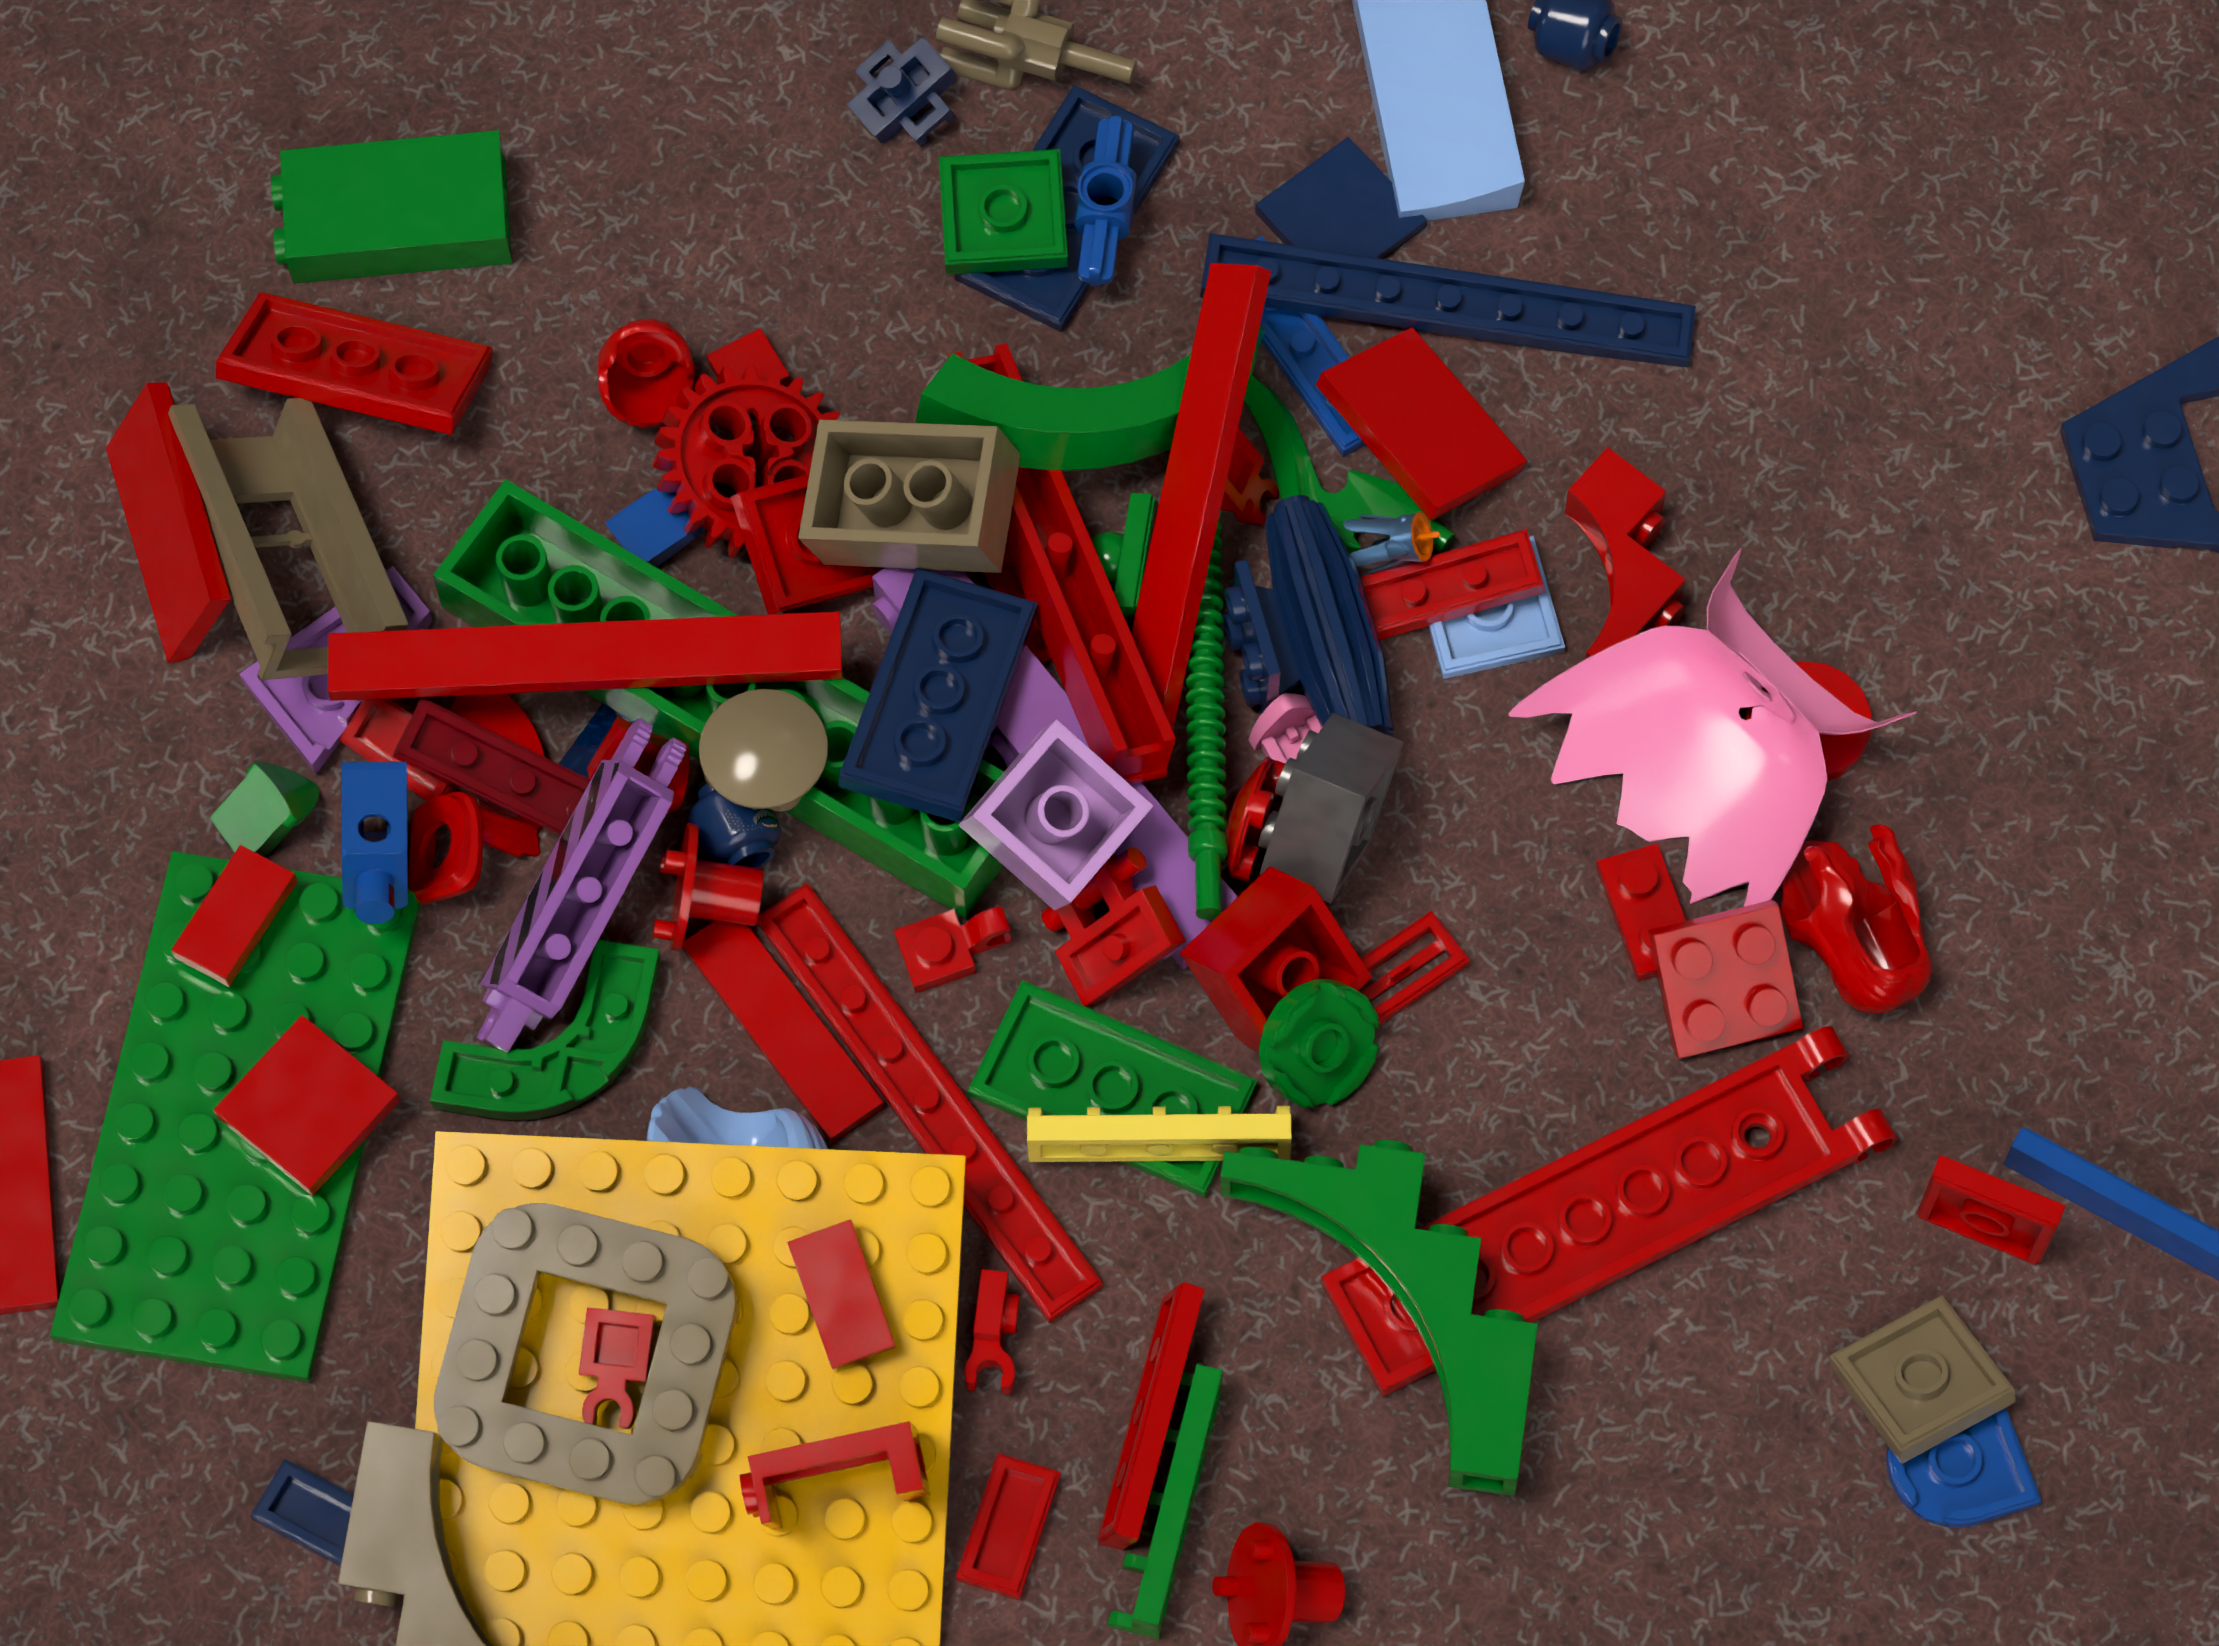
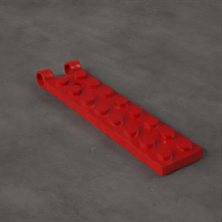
M1826 1026L1418 1229L1429 1231L1431 1225L1448 1224L1467 1230L1468 1236L1481 1238L1471 1314L1484 1316L1488 1310H1509L1523 1315L1525 1318L1524 1322L1532 1323L1851 1163L1858 1164L1868 1159L1869 1157L1865 1151L1871 1147L1876 1154L1888 1149L1897 1141L1898 1137L1880 1108L1867 1111L1834 1130L1830 1128L1804 1081H1811L1821 1076L1817 1068L1824 1064L1829 1072L1841 1066L1849 1058V1053L1834 1028ZM1752 1127H1760L1768 1133L1769 1142L1764 1147H1752L1745 1140V1132ZM1359 1258L1321 1276V1285L1382 1397L1436 1371L1430 1353L1408 1313L1393 1292Z

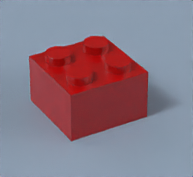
M1271 866L1180 952V955L1234 1036L1245 1046L1259 1052L1263 1027L1276 1004L1296 986L1314 979L1339 980L1358 991L1372 978L1315 887Z

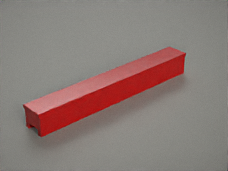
M1007 343L995 345L993 355L967 359V361L986 370L1023 381ZM961 352L954 353L963 358ZM1019 467L1006 550L1027 600L1038 603L1035 620L1089 749L1130 785L1164 778L1168 773L1167 766L1176 737L1061 470H1039Z

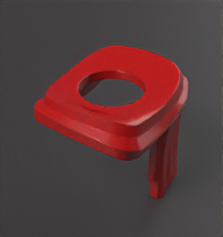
M451 792L431 798L416 808L412 819L408 869L409 890L415 894L420 904H428L461 895L471 890L481 876L483 844L516 858L521 857V855L537 857L540 854L537 836L538 828L529 823L490 812L479 806L474 796L466 792ZM443 824H447L451 831L450 849L442 864L432 870L436 851V829Z

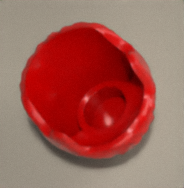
M654 318L630 321L627 325L618 328L612 333L598 354V388L601 400L612 416L629 426L647 428L649 426L659 427L665 425L662 419L670 405L678 406L676 399L684 387L693 390L695 365L691 350L684 337L676 328L671 327L668 322Z

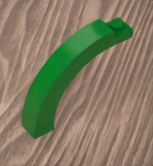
M1261 325L1258 332L1248 384L1259 351L1257 349L1266 331V328ZM952 353L921 393L915 423L998 426L1021 454L1019 467L1070 471L1105 468L1135 462L1171 449L1191 353L1172 366L1150 376L1127 383L1091 388L1052 387L1008 378L986 370Z

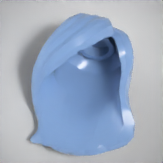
M691 1086L686 1089L680 1088L672 1091L653 1107L646 1139L647 1141L828 1149L817 1128L805 1116L791 1109L780 1108L755 1113L724 1110L710 1102L700 1088Z

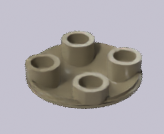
M773 689L751 690L725 701L707 720L699 742L701 767L704 772L705 781L711 788L715 789L727 800L740 806L754 809H772L779 812L788 811L797 806L801 797L820 778L828 756L826 731L816 712L800 698L787 692Z

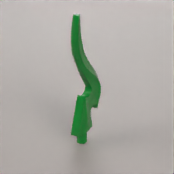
M1251 375L1243 403L1254 417L1270 454L1281 500L1291 496L1305 495L1310 500H1315L1316 503H1324L1350 554L1360 550L1361 546L1354 538L1357 532H1350L1345 529L1343 522L1346 520L1361 519L1359 514L1398 518L1403 514L1423 513L1400 484L1357 470L1348 471L1347 484L1341 491L1330 493L1323 490L1319 485L1294 417L1272 389L1254 375ZM1429 520L1432 532L1438 531L1440 533L1438 538H1433V549L1439 554L1444 553L1452 545L1456 534L1436 520Z

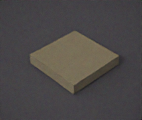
M1943 1295L1829 1356L1830 1365L1840 1382L1901 1464L2016 1402L2013 1386Z

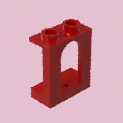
M910 1421L750 1455L748 1456L751 1472L739 1475L746 1512L748 1515L752 1514L754 1518L760 1517L761 1524L772 1530L783 1528L774 1484L885 1460L890 1461L896 1495L902 1500L908 1501L931 1496L918 1430Z

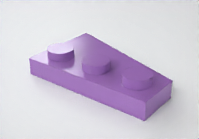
M392 566L386 573L408 621L409 626L407 630L427 629L433 621L430 610L394 566ZM336 606L291 637L285 650L328 647V633H347ZM258 661L239 674L244 686L313 772L317 774L341 741L339 739L363 700L331 701L328 694V675L261 680L258 674L260 665Z

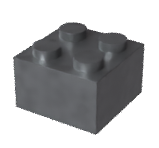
M1332 713L1319 733L1309 730L1300 746L1296 760L1291 757L1287 760L1278 779L1275 793L1283 796L1284 799L1279 813L1274 810L1270 813L1261 832L1258 846L1267 851L1259 874H1262L1270 866L1314 886L1323 901L1331 904L1371 841L1404 742L1335 713Z

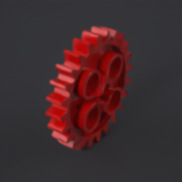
M749 363L741 379H737L729 365L723 366L717 377V384L704 373L699 377L695 385V391L684 387L676 399L678 406L670 405L662 419L667 427H660L654 439V443L663 448V450L657 452L652 462V467L668 471L661 477L657 490L658 492L666 493L676 492V496L667 511L669 514L687 511L691 515L684 528L687 534L701 526L708 530L705 540L706 548L710 549L720 538L728 540L729 557L735 558L742 545H745L731 498L719 494L714 488L713 483H726L733 487L736 493L810 474L819 420H838L840 413L838 411L824 414L819 412L817 408L824 396L821 391L807 399L800 395L803 378L797 377L786 387L780 384L779 368L774 367L767 379L761 380L758 377L754 363ZM749 412L753 413L756 417L757 430L755 434L752 430ZM716 424L727 428L732 433L734 440H724L717 437L710 429V425ZM771 427H781L789 431L795 442L780 440L773 434ZM753 444V457L746 456L751 445ZM756 467L763 468L755 482Z

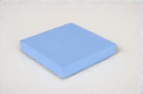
M1534 536L1529 538L1545 593L1445 622H1435L1428 626L1442 679L1565 652L1564 641Z

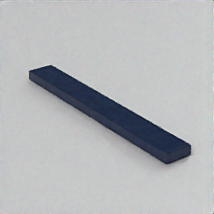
M1209 233L1200 292L1201 298L1204 297L1211 263L1258 265L1271 271L1264 307L1408 329L1413 327L1415 330L1589 356L1688 367L1690 361L1696 309L1694 305Z

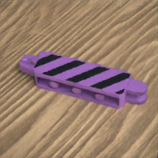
M641 718L636 719L628 728L612 759L601 760L480 983L481 986L487 989L482 1002L489 1005L491 1009L477 1038L494 1048L509 1052L523 1026L534 1030L542 1017L552 1019L562 1008L672 804L674 791L667 787L685 755L686 745L675 738L669 739L659 750L647 776L634 769V766L650 739L653 726Z

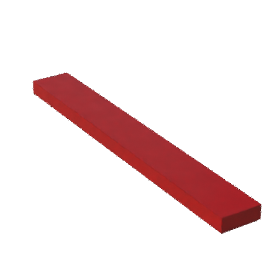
M1210 264L1131 632L1172 730H1174L1271 276L1270 270L1258 265Z
M840 612L328 633V694L331 701L843 679Z
M808 882L760 913L756 922L757 926L924 1154L966 1156L964 1208L1049 1324L1103 1288V1282Z

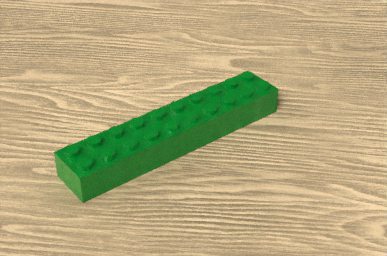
M507 479L503 481L433 574L441 607L474 627L738 616ZM844 677L843 679L582 690L634 722L636 719L641 718L653 726L651 732L668 740L675 738L688 743L689 755L699 761V742L703 728L712 713L725 701L738 694L758 689H773L792 694L807 703L822 721L827 735L828 756L824 770L816 784L801 797L797 806L785 812L946 908L954 909L955 913L965 919L1003 866L958 825L960 822L838 787L841 768L869 696L868 691ZM984 760L964 818L1004 771Z

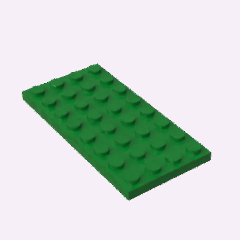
M172 851L50 1337L54 1342L310 1383L367 1138L323 1186L311 1196L220 1121L213 1109L301 1015L381 1079L422 904L417 901L415 894L408 888V905L402 909H395L392 919L381 924L365 923L357 918L355 909H348L343 906L342 878L289 870L295 873L298 880L297 884L230 987L177 960L174 958L171 949L230 860Z

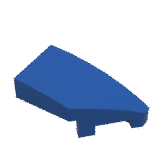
M657 488L645 494L605 522V525L624 549L656 568L693 541L695 536H701L703 529L701 526L687 534L684 528L691 515L687 511L669 514L667 510L675 498L676 492H658Z

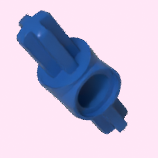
M1111 116L1110 119L1100 120L1097 127L1093 162L1083 167L1082 174L1078 180L1075 228L1083 236L1077 274L1081 281L1089 283L1093 287H1101L1102 284H1109L1113 281L1119 240L1128 236L1134 217L1133 201L1137 175L1129 167L1134 128L1131 122L1122 120L1121 116ZM1105 196L1118 200V202L1107 206L1096 204L1093 201Z

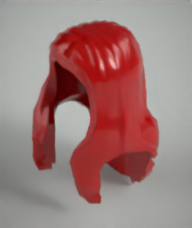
M1882 824L1871 826L1870 831L1873 839L1868 844L1880 868L1885 885L1867 880L1860 871L1858 860L1849 857L1846 850L1837 842L1810 840L1804 841L1795 861L1778 888L1782 892L1781 919L1790 937L1814 950L1823 960L1837 991L1845 1003L1858 1011L1873 1015L1893 1011L1918 997L1931 980L1933 962L1924 944V930L1920 919L1917 882L1905 856L1898 846L1894 831Z

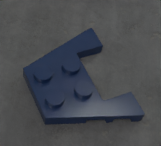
M2219 337L2214 338L2062 423L2060 434L2093 541L2172 549L2178 546L2215 550L2216 553H2219V511L2213 507L2181 407L2183 403L2219 396Z

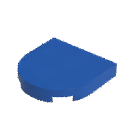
M2006 1408L1903 1464L1899 1462L1891 1449L1887 1447L1886 1466L1893 1490L1911 1512L1932 1524L1949 1528L1970 1527L2039 1506L2042 1502Z

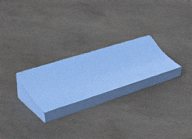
M1352 0L1388 179L1392 182L1399 218L1423 215L1429 221L1517 208L1525 179L1486 0Z

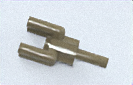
M961 0L957 19L992 29L993 32L945 17L941 18L937 28V41L998 59V62L952 48L943 47L940 56L958 76L1005 90L1016 89L1021 84L1023 72L1056 81L1058 76L1062 74L1065 65L1131 84L1136 72V60L1072 42L1074 23L1038 13L1040 0H993L1012 6L1011 10L979 0Z

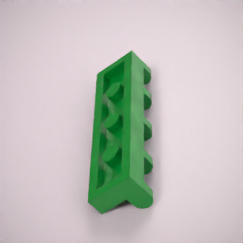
M1197 1364L1194 1374L1186 1372L1182 1374L1178 1391L1189 1392L1180 1431L1168 1428L1164 1445L1175 1448L1164 1494L1155 1491L1150 1493L1147 1508L1158 1510L1159 1514L1148 1557L1125 1554L1122 1564L1123 1570L1143 1574L1134 1613L1131 1615L1124 1612L1111 1611L1107 1626L1110 1628L1155 1639L1160 1638L1223 1388V1370Z

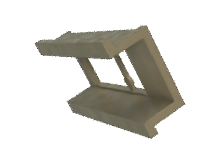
M288 398L272 436L213 440L209 439L195 404L171 405L168 415L200 489L232 600L260 665L258 674L261 680L328 675V647L285 650L291 637V632L255 548L286 545L292 548H301L303 544H309L347 633L407 630L409 626L408 621L312 401L302 398ZM291 501L304 533L291 530L288 534L250 537L237 506L238 503Z

